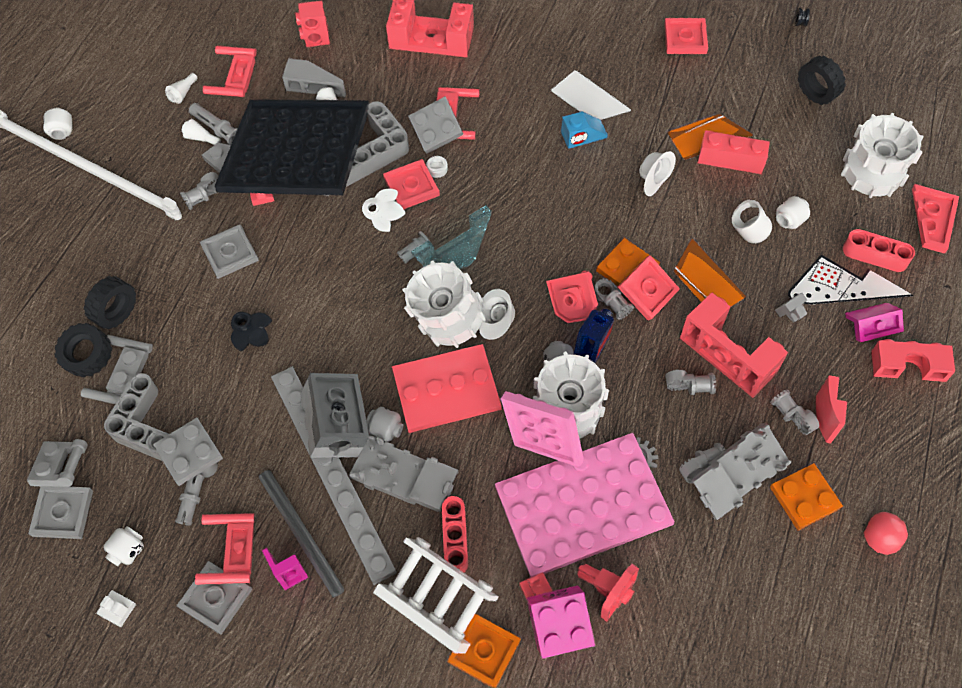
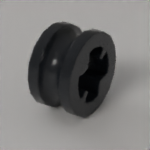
M798 8L795 20L796 26L802 24L806 27L808 25L809 8L805 10Z

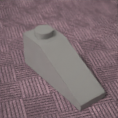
M288 59L283 74L286 91L317 94L320 89L331 87L337 97H346L344 81L310 61Z

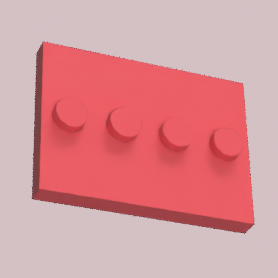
M483 344L392 366L408 433L502 410Z

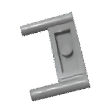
M107 335V338L111 341L110 345L123 347L106 386L108 391L106 393L83 388L81 397L116 404L130 380L142 372L148 355L153 349L152 344Z

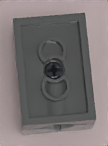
M310 373L300 394L302 408L305 409L306 414L305 427L309 434L308 447L310 458L358 457L369 439L358 374Z

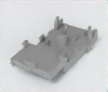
M762 423L752 431L745 432L740 436V440L707 463L709 467L691 479V482L701 494V501L706 508L709 507L715 520L721 518L734 507L739 508L743 504L742 496L753 488H759L762 485V481L766 478H772L777 474V471H784L791 463L768 424Z
M370 435L349 474L350 479L364 484V487L370 490L377 489L415 505L417 503L440 512L446 496L449 497L454 487L452 483L459 471L438 462L437 458L431 457V459L427 458V460L410 454L411 451L406 449L402 451L395 448L394 444L384 442L378 437L376 440V437Z

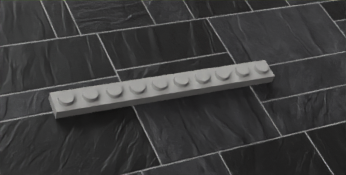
M292 366L271 376L309 453V434L305 427L306 414L305 409L302 408L300 395L303 386ZM339 457L311 458L373 585L396 574L397 572Z

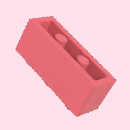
M705 130L698 163L762 174L768 158L770 142Z

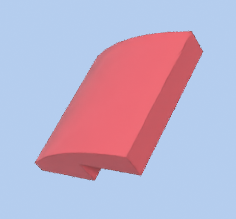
M830 375L816 395V416L822 436L827 443H832L845 425L847 401L837 400L839 377Z

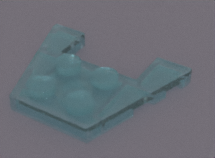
M485 205L469 215L470 229L437 250H434V246L428 240L412 250L411 253L424 267L430 265L432 260L435 263H451V261H454L459 269L470 266L477 257L492 211Z

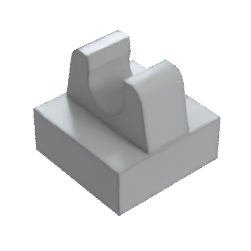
M800 293L775 309L779 317L787 315L792 322H795L807 315L802 305L807 299L803 293Z

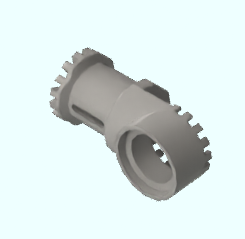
M210 172L205 174L201 178L200 183L197 184V187L186 193H180L190 210L193 209L194 205L204 200L208 201V196L217 193L214 187L218 178L217 173Z
M602 278V280L600 279L596 282L594 287L596 299L604 302L606 306L609 305L616 313L617 319L625 318V315L628 316L627 313L630 314L633 311V304H629L624 299L622 292L611 280L609 281L607 278L604 280ZM606 286L611 292L608 295H602L599 293L598 288Z
M673 370L666 374L667 389L670 390L671 388V391L673 389L674 391L688 389L690 395H695V393L709 392L710 394H715L716 384H714L716 381H713L716 379L714 373L694 376V374H687L684 370Z
M789 390L780 392V395H777L778 398L774 397L770 403L773 406H777L784 415L783 419L785 422L793 420L798 430L801 429L800 432H803L805 435L819 428V421L812 411L804 410L802 406H798L791 398Z
M715 443L714 447L710 449L696 451L695 458L688 459V462L685 461V465L682 464V467L679 469L686 482L692 483L691 479L709 467L707 463L724 452L725 448H723L721 443Z

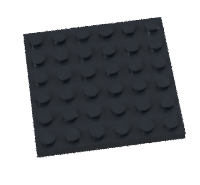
M250 99L215 183L216 191L218 193L344 195L368 116L369 100Z

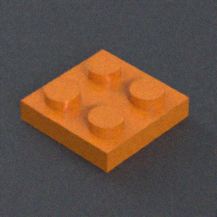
M624 238L597 266L596 272L609 281L611 280L616 286H619L649 254ZM653 258V259L658 263V265L660 266V262H659L658 260H656L655 258Z
M814 463L770 486V489L797 530L843 507Z
M474 614L464 631L465 637L463 639L470 643L466 653L452 652L448 663L486 685L496 688L521 638Z

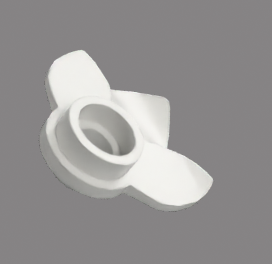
M395 189L379 191L375 198L367 199L362 206L365 217L372 220L374 227L379 231L390 232V221L397 220L405 215L401 205L395 202L398 191ZM371 205H376L377 207L374 212L369 211Z

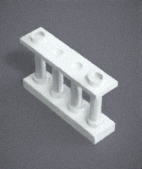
M419 537L416 540L406 538L404 543L413 548V551L395 581L389 585L378 584L373 593L454 653H466L470 643L463 639L465 637L464 631L483 599L496 601L498 596L491 592L493 589L491 585L480 579L478 582L430 550L431 544ZM423 555L433 562V565L414 597L408 599L402 594L404 591L402 588ZM443 569L454 578L434 612L428 613L422 609L424 606L422 602ZM462 584H465L475 593L455 627L448 628L443 624V616Z

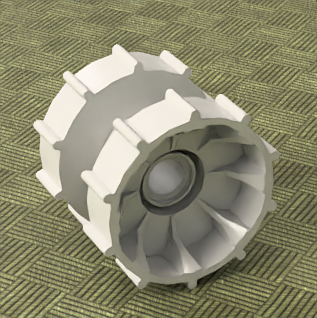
M894 113L880 116L872 114L870 119L863 125H858L854 134L856 138L855 146L852 149H847L843 161H845L844 169L841 173L852 186L851 190L856 189L863 194L869 195V198L884 195L891 197L892 193L899 186H904L909 177L906 174L908 167L912 163L916 164L922 154L920 147L924 136L919 135L912 125V121L908 122L896 117Z
M433 260L430 265L423 267L417 272L413 271V277L410 279L407 287L403 288L407 304L404 309L410 317H415L420 323L418 328L423 335L427 334L437 347L441 344L446 346L454 345L458 348V344L467 341L471 337L476 338L475 333L480 328L482 321L486 320L481 305L484 301L479 292L475 293L471 289L470 285L473 282L468 273H463L457 268L454 261H451V263H435Z
M565 351L562 356L556 357L549 362L547 360L544 361V367L539 377L534 378V389H537V396H533V400L544 401L549 405L559 408L563 407L572 411L579 438L589 433L594 435L599 418L604 417L605 407H602V402L607 400L609 389L605 388V370H600L595 363L589 360V355L585 357L568 355ZM567 395H571L575 399L567 400L564 397Z

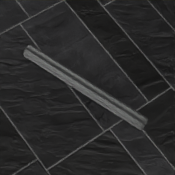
M270 470L264 471L259 475L260 481L332 597L339 596L344 592V587Z

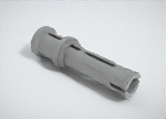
M193 103L190 106L189 113L213 129L217 137L224 138L229 145L232 144L238 128L232 127L227 120H220L198 103Z

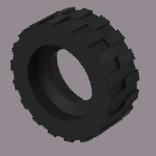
M827 56L812 58L798 71L799 86L804 95L814 103L819 105L829 104L845 90L846 79L842 69L831 58H827ZM815 72L824 78L828 88L819 83Z
M108 276L105 279H101L93 286L85 299V316L103 329L117 327L133 311L134 304L136 303L134 287L116 276ZM116 295L112 305L105 310L109 300Z
M78 323L62 332V335L57 339L58 342L55 345L54 355L57 358L58 365L77 377L93 376L95 373L102 371L101 369L108 364L107 362L111 358L110 354L112 351L111 341L104 332L94 325ZM82 340H90L94 345L91 355L86 360H76L73 356V351L77 344Z

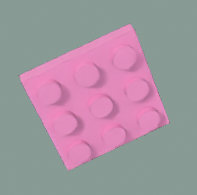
M505 391L501 401L514 446L580 467L584 458L574 413L563 407L559 408L549 405L544 401H536L521 394Z

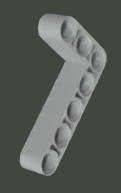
M374 101L368 106L369 124L378 135V138L357 149L346 187L405 156L409 151L406 131L382 102Z
M140 373L130 380L107 417L104 428L117 443L163 461L153 444L169 434L141 423L158 395V388L149 375ZM123 426L119 431H116L118 427ZM144 434L141 439L136 440L138 436ZM217 463L199 474L205 476L204 478L214 475L218 468Z

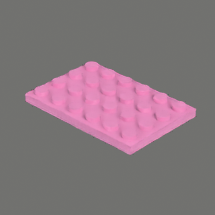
M633 433L582 451L584 461L580 467L557 460L495 483L496 491L530 578L542 572L546 574L674 525V519Z

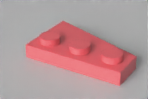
M915 184L912 188L922 247L945 254L949 248L959 196Z

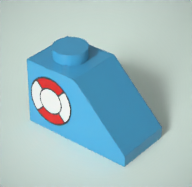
M582 111L562 117L561 134L568 149L608 138L601 120Z

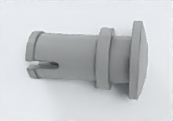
M421 231L418 232L419 238H413V242L397 252L405 264L420 252L423 254L426 248L429 250L433 249L430 240Z

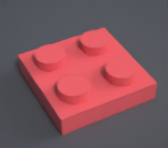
M665 18L667 54H707L708 41L705 18Z
M423 159L383 173L388 188L398 191L395 202L401 205L403 209L440 196L439 189Z
M650 255L618 286L619 290L647 320L653 319L680 290Z

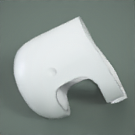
M746 200L735 209L732 216V224L744 240L749 243H759L770 235L772 222L757 201ZM749 207L759 208L758 216L753 217L746 223L742 222L740 215L743 210Z

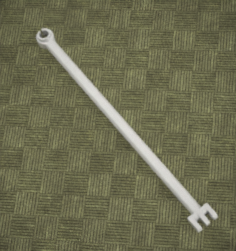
M0 110V129H6L164 210L167 216L175 220L182 218L176 202L168 197L163 199L8 120L7 115Z

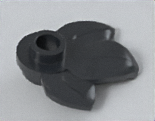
M246 312L234 314L231 320V327L233 329L231 342L234 347L242 352L249 343L257 347L267 345L269 336L265 327L272 322V319L261 312L251 315Z

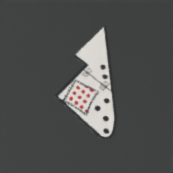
M823 255L819 256L788 291L790 299L803 293L807 299L803 304L808 305L913 296L869 269L860 278Z

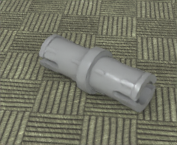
M198 474L187 481L184 493L180 495L179 500H181L177 519L175 520L176 523L183 525L184 521L185 525L190 526L192 524L196 504H199L201 499L198 496L205 476Z

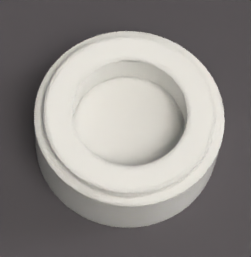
M441 156L431 157L426 163V167L432 177H442L448 171L447 161Z

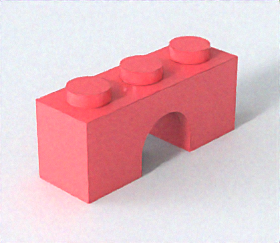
M891 339L879 340L871 351L873 375L875 377L898 378L906 368L905 362L913 363L919 367L922 380L947 382L955 372L953 348L950 345H942L941 343L923 344L916 341L895 342Z

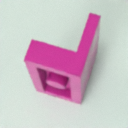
M889 303L845 313L846 318L854 322L855 337L859 342L904 331L902 309Z
M267 548L262 550L275 578L284 590L308 578L295 554L277 563Z

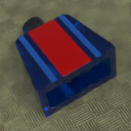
M610 310L591 311L578 332L574 355L582 357L589 355V360L595 364L597 363L610 337L614 322L613 313ZM589 339L595 341L593 345L590 344Z

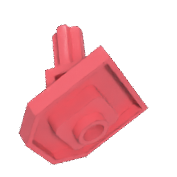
M582 271L578 274L546 281L555 315L567 323L590 319L598 306L591 280L593 276L589 271Z
M588 564L580 565L578 568V577L594 585L597 591L607 598L601 610V618L605 621L609 620L621 603L626 605L634 594L632 586L637 579L639 568L633 564L625 570L621 577L604 568L599 571Z

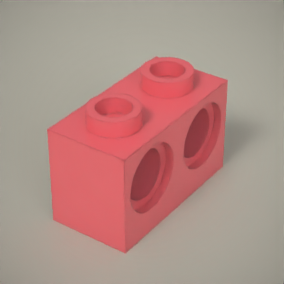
M323 2L299 3V12L296 13L297 25L302 26L299 27L301 40L305 39L306 47L330 44Z

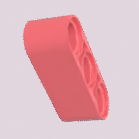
M860 229L851 231L843 245V252L847 257L896 272L906 270L915 256V250L910 244Z
M450 496L442 503L444 559L449 562L454 556L461 557L463 562L460 565L453 566L462 572H466L468 568L465 505L461 498ZM452 507L460 509V512L456 515H450L447 511ZM457 531L462 536L457 540H452L448 537L449 534Z

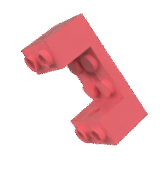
M393 0L386 25L389 49L467 57L474 29L473 5L453 3L450 18L439 19L416 16L414 0ZM429 34H435L434 37L427 36Z
M711 293L687 316L680 339L754 398L778 373L788 352L780 343L774 342L768 337L749 355L742 346L736 345L722 331L730 306L727 305L723 298Z

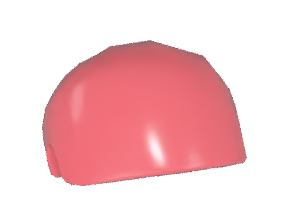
M879 512L869 520L864 531V537L868 545L876 552L889 555L901 549L907 540L908 532L905 522L897 515Z

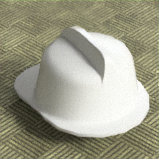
M671 151L663 154L658 152L651 153L640 166L639 172L640 176L645 179L644 192L647 196H652L671 175L676 159Z
M501 289L491 290L482 298L484 302L481 305L486 320L482 321L479 330L480 334L488 340L501 337L515 318V309L510 295Z

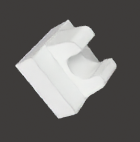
M111 590L109 595L105 596L100 603L101 607L96 614L122 627L136 604Z

